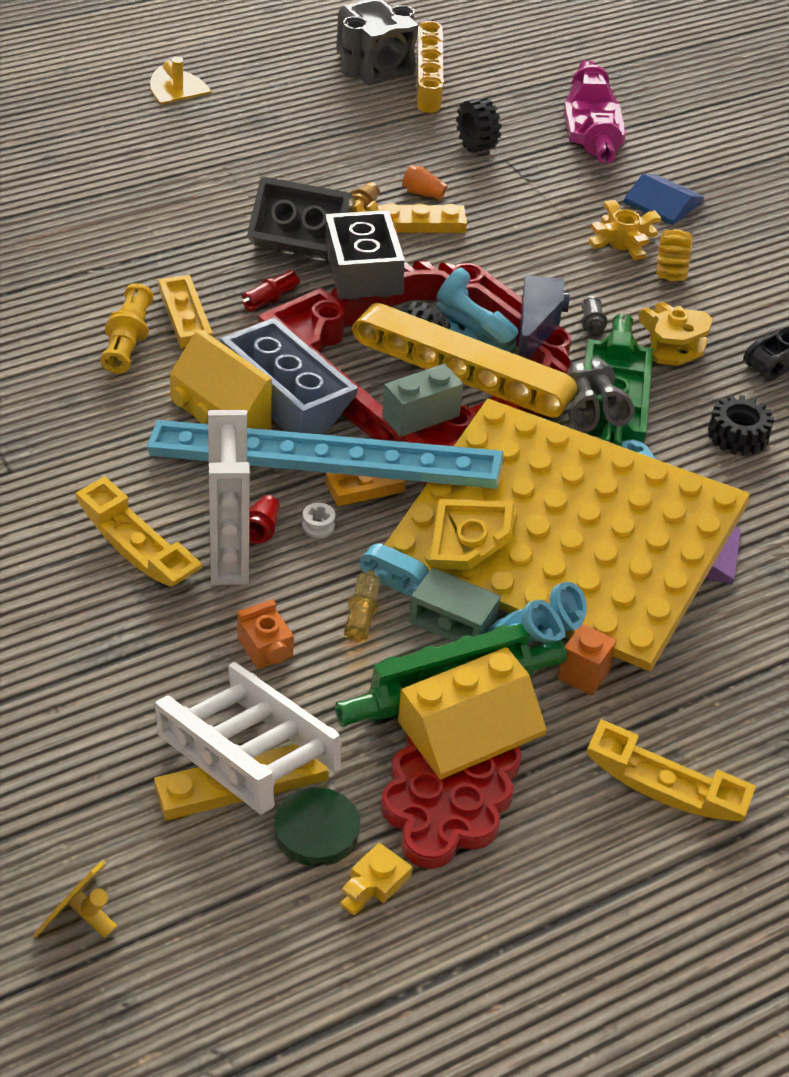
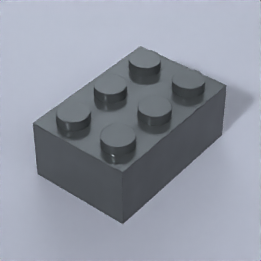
M261 176L247 237L257 247L329 260L326 250V214L353 213L352 207L356 202L352 193Z
M389 210L326 214V250L339 299L357 300L361 297L374 296L386 298L404 294L405 260Z

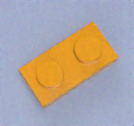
M326 473L325 482L337 507L405 492L406 481L400 479Z

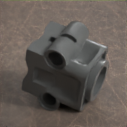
M365 0L340 8L338 11L336 49L338 54L342 56L341 72L343 75L350 78L360 77L370 86L381 83L388 78L405 77L415 74V43L418 38V24L414 21V10L411 7L405 5L392 7L385 0Z

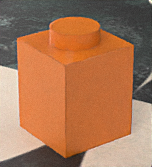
M582 624L565 645L567 659H565V663L560 664L558 679L593 696L610 672L617 640Z

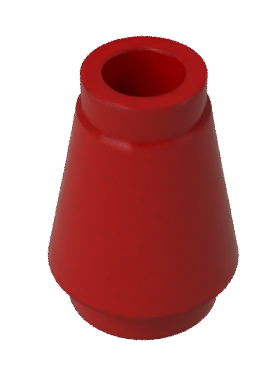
M272 495L262 496L249 509L250 543H264L270 540L275 533L280 503Z

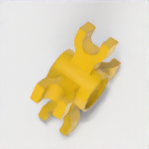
M615 200L605 201L603 207L607 210L608 215L601 217L602 223L596 222L591 224V229L598 236L590 237L588 243L593 249L602 248L610 243L616 249L629 250L631 257L635 261L645 259L646 253L643 251L642 246L648 245V237L651 238L658 235V231L651 224L660 222L661 217L656 211H651L640 217L634 211L621 210Z

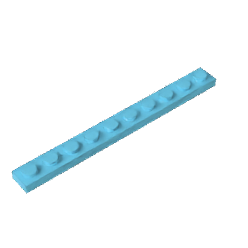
M157 420L147 444L149 455L209 461L208 424ZM247 428V462L252 466L497 489L504 463L503 451Z

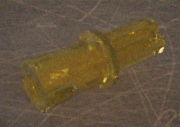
M369 570L368 573L361 572L358 575L354 595L348 600L350 612L344 629V635L352 641L362 642L367 640L372 615H375L378 610L376 598L380 577L376 576L374 571Z

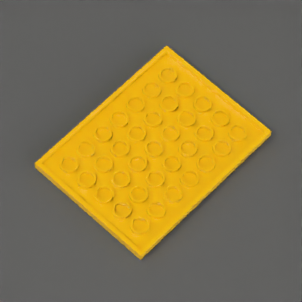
M487 398L454 447L503 451L504 463L498 488L428 482L384 545L417 559L430 571V554L439 499L514 502L515 512L512 537L509 543L470 570H438L500 595L499 609L507 613L523 609L529 602L535 600H543L550 604V594L555 585L563 582H572L582 590L586 599L587 610L582 624L617 640L613 657L651 672L750 502V493ZM576 630L571 632L565 631V637L571 639Z

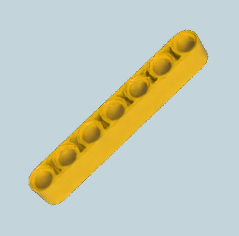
M372 304L352 327L355 338L367 347L426 370L446 364L463 384L547 417L554 418L560 416L578 391L577 384L573 378L563 372L384 304Z

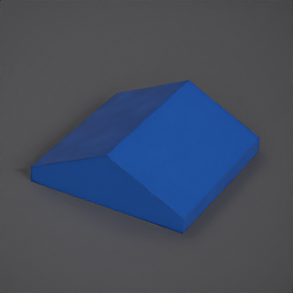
M642 173L624 197V203L645 213L656 211L662 221L672 226L704 201V196L659 175Z

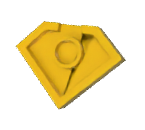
M439 499L430 554L431 568L470 570L509 543L512 537L515 512L514 502Z

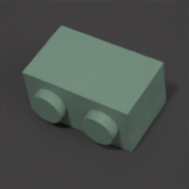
M446 364L385 383L382 417L400 437L460 416L463 383Z
M432 567L411 595L409 623L453 642L463 636H477L488 633L490 626L498 620L501 596Z

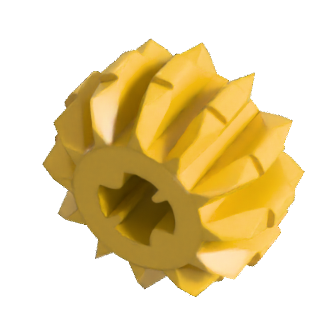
M673 229L664 230L661 234L656 272L658 278L676 282L685 281L688 277L693 237L690 232Z

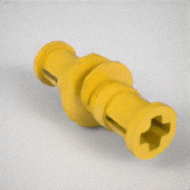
M132 283L126 287L124 304L119 311L112 312L104 327L105 334L109 337V345L107 350L101 354L100 363L111 373L123 374L127 372L131 365L130 355L135 349L136 342H141L148 336L149 329L144 320L146 309L154 300V294L144 284Z

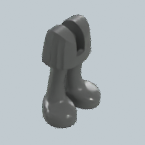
M600 358L591 359V369L584 370L581 361L570 364L567 375L571 376L576 382L578 391L576 393L577 397L569 409V420L577 431L589 432L597 426L600 418V406L596 395L600 394L603 411L609 423L614 426H623L631 421L634 415L633 402L627 393L613 386L616 378L613 368L607 362Z

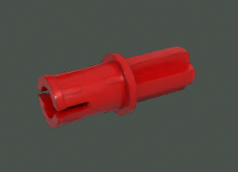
M289 270L273 279L266 278L262 281L261 285L242 294L241 298L245 299L242 300V303L249 312L255 311L268 302L273 301L275 303L280 300L281 295L296 288L300 283V278L294 270Z

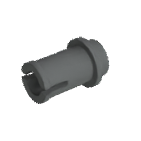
M595 296L587 297L584 299L585 303L581 304L584 314L582 327L588 333L596 335L606 328L607 317L602 312L601 300Z

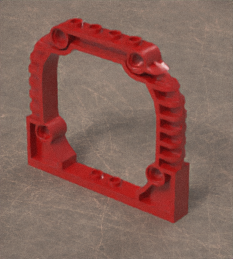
M415 261L412 267L405 263L404 294L386 298L374 296L349 300L339 299L336 287L332 289L331 294L319 288L258 315V324L276 318L358 387V394L342 414L371 439L454 446L485 402L471 408L461 405L460 416L400 437L382 417L383 406L371 397L366 390H363L352 381L346 373L340 371L321 355L324 346L340 343L343 339L344 328L354 324L372 304L380 303L392 307L411 300H438L437 293L442 284L458 268L465 269L470 275V282L466 288L469 293L468 297L475 304L492 313L500 312L518 329L516 346L519 347L522 298L476 264L461 263L455 266L441 262L438 269H436L426 261ZM558 326L528 360L567 374L571 364L569 358L571 335L561 326ZM496 396L490 398L496 402L543 419L547 417Z

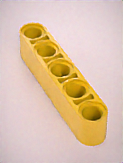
M425 21L418 26L417 108L422 112L435 113L441 109L443 92L442 26L437 22Z

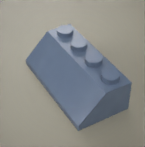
M276 318L220 338V342L272 378L271 418L287 432L321 435L328 432L358 394V387Z

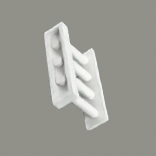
M208 410L211 585L249 584L250 470L249 462H247V410Z
M236 662L228 665L230 688L191 708L183 707L169 695L155 702L158 736L260 815L275 807L273 787L275 781L314 759H317L333 772L341 769L340 749L342 744L340 735L333 728L320 722L261 681L254 673H250ZM236 702L247 709L215 727L207 725L202 721ZM260 721H264L273 728L241 746L233 744L228 740V738ZM288 739L300 747L267 766L253 759Z

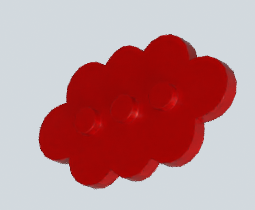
M407 735L406 748L398 751L392 758L390 775L393 781L388 783L382 791L380 809L384 819L390 825L403 830L401 848L404 856L411 863L429 869L443 867L453 859L458 847L479 849L488 846L495 840L500 824L499 814L507 810L512 803L514 793L512 779L519 772L522 753L519 746L440 780Z

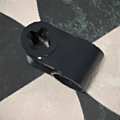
M789 326L780 328L763 339L756 340L748 347L744 354V363L747 366H754L760 370L767 381H773L789 371Z

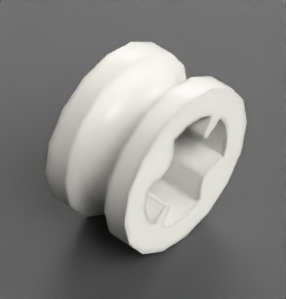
M324 503L308 505L302 514L303 532L317 539L330 536L335 529L334 521L336 514L334 509Z

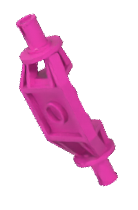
M584 60L571 80L572 88L564 105L568 137L570 142L584 145L587 153L597 157L600 163L604 164L603 157H605L606 164L614 161L616 151L625 143L626 131L620 105L609 86V75L606 70L601 66L595 65L592 60L589 61L590 65H588L587 60Z

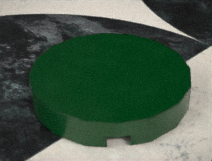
M316 787L298 790L285 798L276 810L274 832L277 845L288 858L302 865L314 866V862H326L325 866L335 864L350 855L358 843L360 818L356 807L346 796L336 791Z

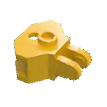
M665 301L657 303L654 311L649 307L639 310L640 324L651 333L649 341L652 342V359L656 363L679 366L703 356L708 342L706 336H708L713 318L706 312L687 310L681 306L672 308ZM681 350H684V351H686L687 353H686V354H682V353H680V351H681Z

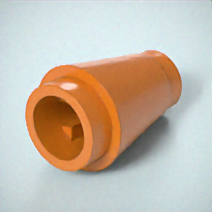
M410 165L402 180V186L407 188V192L439 201L444 197L448 187L447 184L443 183V181L421 165Z

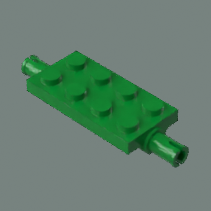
M616 314L613 317L612 332L603 340L588 339L584 370L591 369V359L600 358L613 368L616 378L613 386L620 388L629 395L634 405V415L626 425H612L604 414L601 394L596 395L600 406L599 422L593 430L582 433L591 436H601L602 440L621 447L622 440L645 442L653 348L638 345L632 334L633 319L627 314L625 322H622L623 314Z
M523 623L512 626L502 625L491 632L477 636H463L455 642L438 647L427 646L416 653L402 657H388L380 663L374 664L368 694L336 702V717L343 728L368 719L376 722L399 715L401 689L505 647L511 651L528 672L529 676H532L536 670L565 663V659H567L566 648L561 640L529 648L528 642L531 635L524 629Z

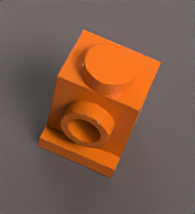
M273 599L237 611V638L258 670L272 664H279L293 657L294 635L276 610V603Z

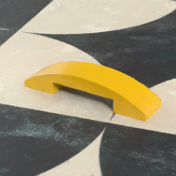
M104 476L75 493L78 503L105 539L124 558L154 580L173 587L202 569V563L178 541L170 545L128 507L129 497L107 477Z
M600 719L586 754L617 780L651 799L688 813L720 820H744L756 785L718 769L713 778L705 776L636 746L639 735Z

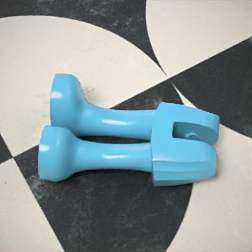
M463 268L455 270L437 293L439 302L436 304V307L447 317H451L478 333L479 341L514 353L518 329L500 312L492 313L475 304L468 297L469 293L466 289L470 282L469 273Z
M563 582L555 585L552 589L550 604L543 600L531 601L525 608L511 612L493 623L488 632L502 625L512 626L523 623L524 629L531 635L528 644L532 641L543 643L560 641L565 637V631L571 632L581 627L587 610L585 596L576 584Z

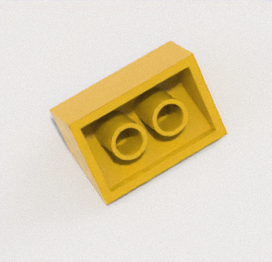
M202 329L195 331L170 372L171 400L178 407H182L202 424H208V410H247V428L271 430L272 378Z
M507 647L401 689L398 722L440 780L546 735L547 729L530 676Z

